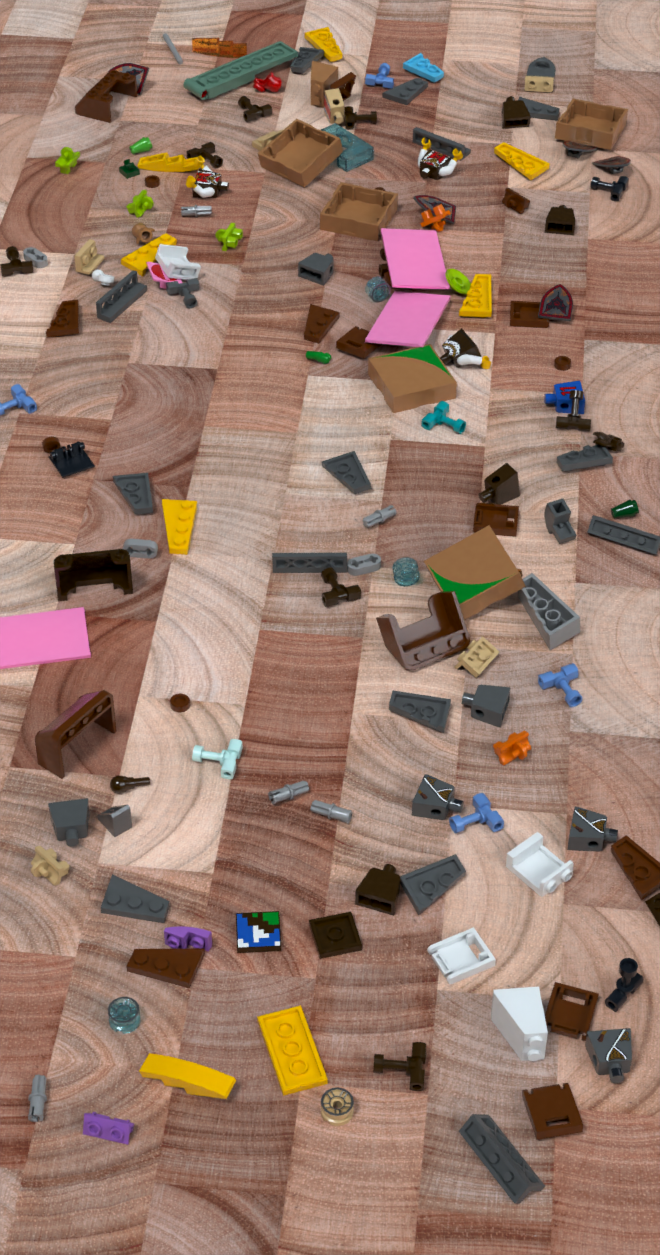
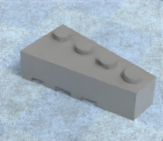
M533 573L523 578L526 587L518 591V598L549 650L554 649L580 633V617Z

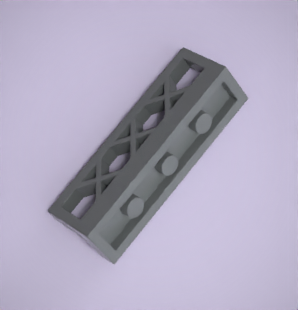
M418 127L413 129V143L423 146L422 139L425 138V144L430 139L431 147L429 149L454 158L452 152L457 148L458 153L461 150L463 158L460 161L471 153V149L466 148L465 145Z
M131 271L96 302L98 319L108 323L113 322L147 292V285L138 282L137 271Z
M592 516L587 533L655 555L658 554L660 536L599 516Z
M347 552L272 553L273 573H322L324 569L329 567L333 568L336 573H347Z
M472 1114L459 1130V1133L514 1204L521 1203L530 1191H542L545 1187L543 1182L493 1119L485 1114Z

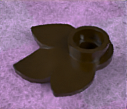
M603 432L593 433V435L598 437L593 443L608 447L610 450L621 451L625 445L621 438L614 435H607Z

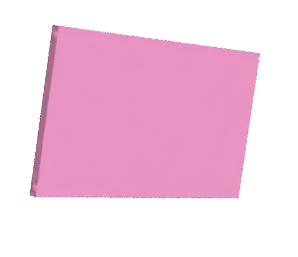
M381 228L392 287L450 289L445 276L446 269L435 230Z
M394 291L365 338V342L423 348L451 296Z
M84 607L0 617V669L91 658Z

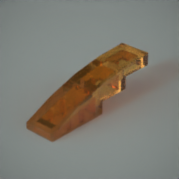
M192 38V51L216 57L240 58L247 55V43L220 41V38Z

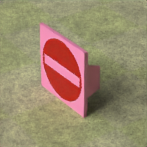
M146 261L152 279L160 282V288L166 289L167 282L178 281V283H183L181 279L168 278L159 263Z

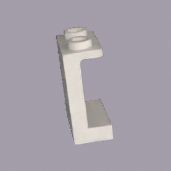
M159 245L155 258L168 278L185 280L197 278L201 269L199 264L190 263L186 258L187 247Z
M538 832L507 853L506 867L541 897L547 893H552L562 882H567L573 875L574 863L571 860L564 863L544 847L543 836Z

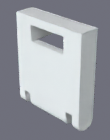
M474 927L432 944L427 949L429 955H432L433 961L443 976L447 978L449 984H454L492 968L496 962L495 957ZM472 944H475L481 952L478 959L469 947Z

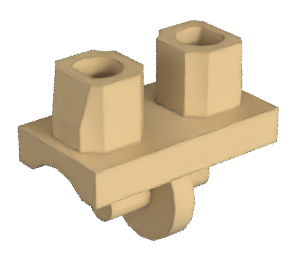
M41 846L35 847L36 855L31 862L32 875L35 877L43 875L54 886L59 885L61 877L68 874L69 864L65 860L57 862L56 852L52 848L45 850Z

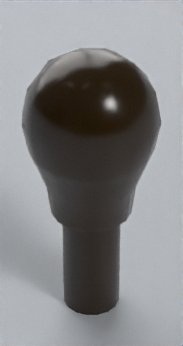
M117 775L110 781L111 790L119 794L136 786L150 785L149 777L133 778Z

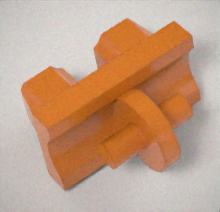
M442 204L432 208L435 216L432 215L430 209L421 213L423 222L420 224L422 227L433 223L431 225L432 230L435 229L440 232L444 229L446 222L445 220L441 221V219L451 213L449 210L445 211Z
M524 730L519 734L514 732L509 735L508 740L504 743L498 741L493 745L495 754L499 756L500 764L506 765L517 757L521 760L527 757V752L531 750V745L528 741L529 733Z

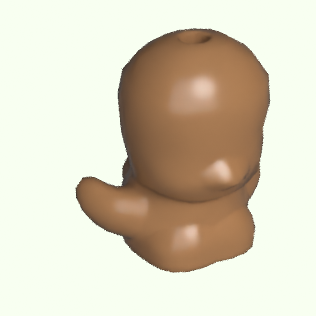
M137 223L133 226L132 234L136 237L137 244L140 241L147 244L152 241V232H155V229L147 228L143 223Z

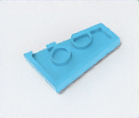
M422 53L403 63V69L426 78L431 82H437L444 77V72L436 65L430 64L428 58L424 59Z

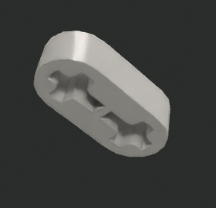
M33 247L24 249L25 261L32 260L33 266L36 268H44L48 265L45 254Z
M127 539L124 542L123 549L129 552L130 557L150 559L157 555L158 544L151 540Z
M377 554L355 557L347 562V572L353 576L375 572L381 567V557Z

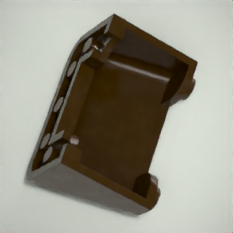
M114 549L62 554L54 559L58 602L68 601V594L71 592L73 594L76 593V587L113 583L114 589H118L117 587L121 588L124 595L133 594L130 554L127 550Z

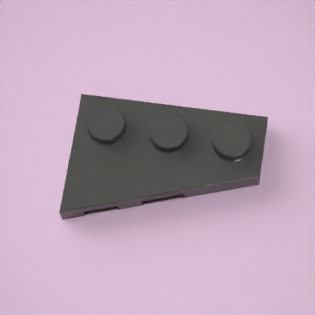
M392 691L389 702L390 711L442 733L445 732L451 699Z

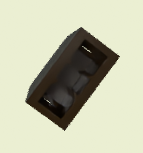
M510 96L503 102L501 111L502 129L529 127L531 115L524 101L515 100L513 96Z
M565 205L551 207L546 218L545 233L574 235V210L567 208Z
M505 463L485 478V490L478 494L483 503L490 500L493 504L499 505L519 497L518 472L508 463Z
M385 864L383 870L371 868L355 891V905L394 916L401 877L399 874H395L396 868L391 864Z

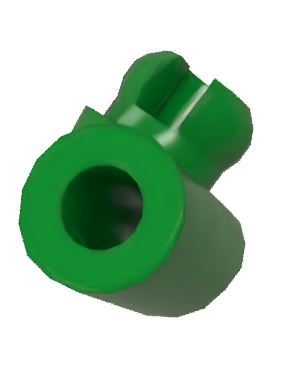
M306 352L307 359L316 360L322 364H327L331 360L329 353Z

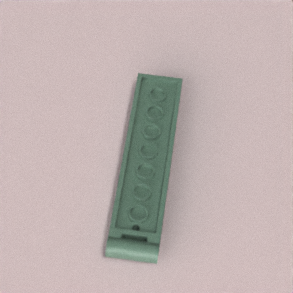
M279 41L193 78H187L183 86L202 100L215 98L220 94L227 93V91L248 84L255 79V74L298 57V51Z

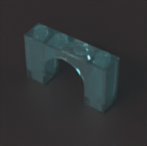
M335 123L321 129L339 137L342 147L347 148L337 157V166L342 170L348 172L373 160L374 147Z

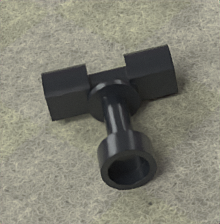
M620 176L617 183L613 181L611 184L600 181L599 177H593L591 188L597 190L598 187L611 190L610 199L617 202L622 197L623 191L626 190L629 178Z
M624 958L620 961L619 973L622 977L616 982L617 988L605 999V1005L614 1012H617L627 1001L626 995L628 993L633 994L644 981L643 976L637 973L638 964L634 959Z

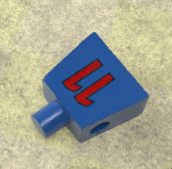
M572 381L555 384L553 393L544 394V403L554 404L555 410L558 413H571L572 399H569L570 391H583L581 382ZM584 394L583 400H579L578 414H584Z

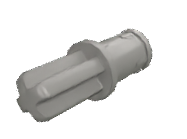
M182 206L181 214L182 216L198 217V215H211L212 207Z
M389 505L382 510H376L373 514L363 518V525L369 528L377 523L382 524L386 519L396 515V509H392L394 506Z
M306 781L292 785L285 784L283 788L270 791L268 793L269 800L272 804L286 799L292 800L294 796L308 792L309 785Z
M317 800L312 802L310 808L312 812L327 816L328 819L333 818L346 823L350 822L353 813L352 810L337 807L335 803L330 805Z
M35 1075L32 1082V1092L28 1097L30 1101L28 1119L32 1122H38V1117L39 1121L43 1120L44 1103L47 1101V1096L45 1095L47 1079L44 1075Z

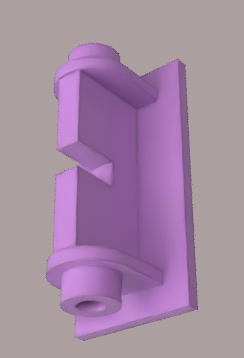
M96 1112L84 1114V1135L129 1144V1135L134 1129V1123H130V1120L110 1119L109 1116L97 1114Z

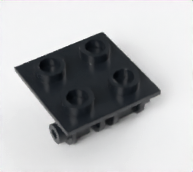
M79 441L71 444V446L67 445V449L65 446L54 449L50 452V456H48L62 478L95 467L83 450L85 449L84 443Z

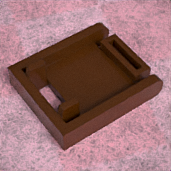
M352 72L332 83L330 89L339 88L342 99L345 101L351 97L356 75Z
M511 301L510 326L548 328L549 319L538 318L541 302Z
M355 326L336 341V348L364 359L382 344L365 342V338L370 331L362 328L359 329V327Z
M477 503L473 532L476 533L490 525L495 535L516 537L519 506ZM507 518H513L514 522L508 521Z
M555 982L545 1013L547 1028L549 1025L551 1026L550 1032L575 1039L578 1038L579 1034H582V1041H586L587 1031L590 1030L599 993ZM566 995L585 1000V1003L582 1005L563 1000V996Z
M563 1083V1089L560 1088L559 1084L532 1088L531 1094H529L527 1089L522 1090V1098L536 1140L583 1132V1122L569 1083ZM567 1119L566 1124L547 1126L546 1124L549 1121Z

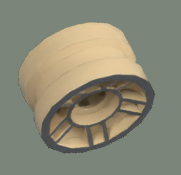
M337 1087L327 1090L322 1095L321 1116L324 1121H328L333 1126H343L352 1119L354 1100L349 1091Z

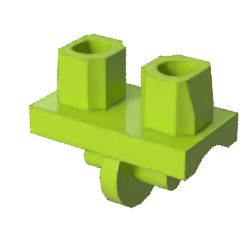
M64 147L61 150V156L55 162V166L60 167V173L69 174L71 172L70 167L76 166L80 152H73L72 148Z
M142 190L139 195L133 197V202L127 205L129 214H135L138 218L147 209H151L154 206V202L151 197L147 196V191Z
M231 222L226 230H217L215 236L219 242L224 244L222 251H227L229 247L236 248L238 240L242 239L243 229L236 228V223Z

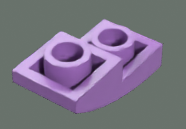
M181 926L168 927L164 930L165 945L173 949H186L188 945H191L194 948H205V951L209 952L212 947L211 931Z

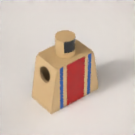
M339 88L325 90L324 114L330 124H341L344 121L345 106Z

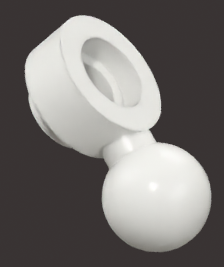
M99 269L93 271L92 279L94 281H101L102 285L110 286V283H114L115 276L104 274Z

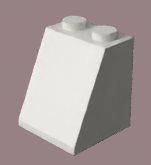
M539 987L493 990L491 1020L521 1061L544 1059L548 1031Z

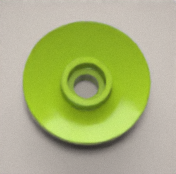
M448 269L445 276L450 287L454 291L467 295L471 285L468 278L456 269Z

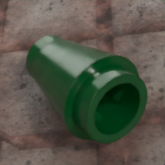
M629 499L611 508L613 519L635 517V514H639L637 502Z

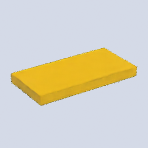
M301 1005L257 1016V1022L283 1096L328 1084L325 1070Z

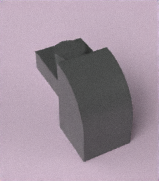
M564 499L547 503L544 512L547 530L549 534H554L559 544L574 540L577 536L569 523L571 511Z

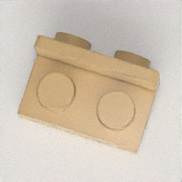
M525 75L524 90L552 92L554 77Z
M283 129L278 132L272 131L252 141V147L261 151L272 140L276 139Z
M89 239L74 255L77 272L90 275L104 260L103 255L96 254L95 240Z
M483 636L478 641L474 639L467 647L469 651L467 653L463 651L457 658L459 662L455 668L458 669L462 665L477 678L499 651Z

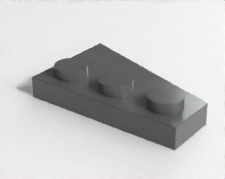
M300 47L298 57L293 60L290 66L291 71L299 74L304 73L312 66V61H318L324 56V50Z
M415 78L383 92L382 98L408 105L428 87V82Z
M519 97L518 100L524 101L531 118L558 121L560 108Z
M598 444L592 447L589 445L584 446L583 450L579 452L573 450L557 456V464L562 471H572L580 468L587 469L593 466H604L613 462V457L607 448Z
M355 451L322 461V467L354 494L372 489L371 483Z
M148 473L113 476L114 484L135 514L153 513Z
M455 854L402 875L400 877V884L417 914L420 915L463 878L466 870Z
M112 874L101 905V913L165 923L170 903L168 900Z

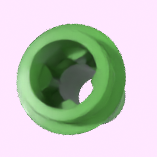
M143 137L132 146H129L134 155L150 151L152 143L148 137Z

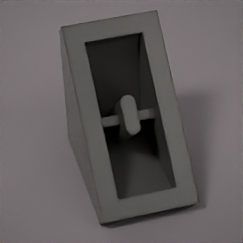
M129 805L113 806L97 815L98 820L114 837L132 828Z

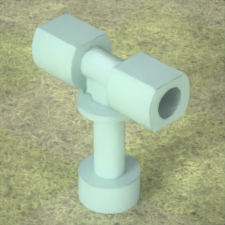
M231 739L228 749H223L221 753L205 751L204 746L195 745L192 760L196 762H202L203 759L220 761L222 766L221 777L233 779L236 771V759L240 758L243 743L241 740Z

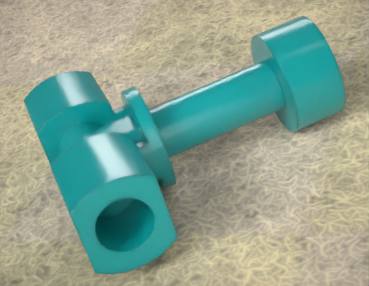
M440 401L434 407V412L428 413L422 419L421 426L426 430H431L437 423L439 425L445 423L452 426L453 431L462 434L466 428V421L462 419L455 421L446 417V414L449 412V404L445 401Z

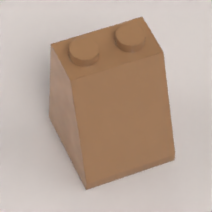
M312 61L311 105L324 108L325 90H329L330 85L338 80L337 66Z

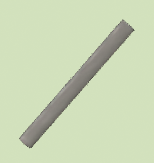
M163 34V38L178 64H182L183 60L168 34Z

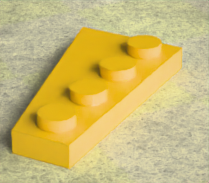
M329 27L305 32L304 38L316 49L324 50V56L330 62L342 59V52L339 46L336 45V40L333 39V34L330 32Z
M505 142L494 148V153L530 180H533L550 167V163Z
M165 233L123 257L121 265L132 271H137V274L143 277L148 269L146 261L153 263L157 261L155 256L159 245L176 246L177 239Z
M475 274L470 290L467 292V297L464 299L462 308L459 310V316L491 317V274Z
M162 499L169 554L188 555L197 511V501Z

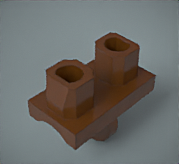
M506 188L502 203L506 207L523 214L524 210L528 209L530 200L512 189Z

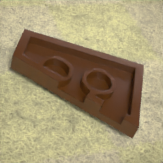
M78 299L61 302L55 319L50 323V329L46 331L47 337L79 334Z
M310 304L304 340L319 344L340 318V312Z
M627 835L611 845V853L641 900L660 887V863Z
M205 948L134 949L126 966L127 972L190 988L205 955Z

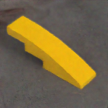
M168 152L142 157L137 165L140 169L159 172H185L199 169L194 166V162L198 157L185 159L183 154L169 157Z
M152 1053L148 1054L139 1070L142 1077L161 1079L165 1086L184 1088L187 1094L227 1099L236 1082L234 1077L190 1061Z

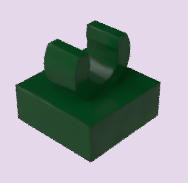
M130 159L124 160V166L119 167V172L126 179L140 175V169L133 162L130 163Z

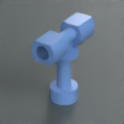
M387 63L380 65L377 75L366 74V85L375 86V84H382L383 87L391 89L394 87V78L386 77L390 72V66Z
M20 384L11 387L13 400L3 404L0 402V416L5 414L4 410L14 406L17 408L22 406L27 413H33L37 410L36 402L30 396L26 397V391Z
M574 663L561 667L560 672L553 674L549 671L538 675V684L543 690L552 686H556L558 689L562 688L566 694L565 701L570 707H575L582 702L581 694L577 690H572L569 686L570 680L578 678L579 671Z
M479 793L473 797L475 813L462 818L459 815L449 818L450 827L454 833L464 831L465 825L479 821L481 824L486 822L492 832H497L504 828V820L497 811L490 809L491 802L484 793Z

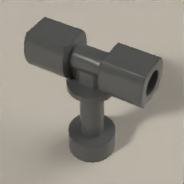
M198 278L187 279L186 283H178V281L166 283L168 295L179 293L181 296H184L183 302L189 309L197 305L196 297L190 294V292L199 290Z

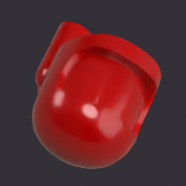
M270 72L265 80L255 78L253 88L260 92H265L266 89L271 92H277L282 86V80L274 76L273 72Z

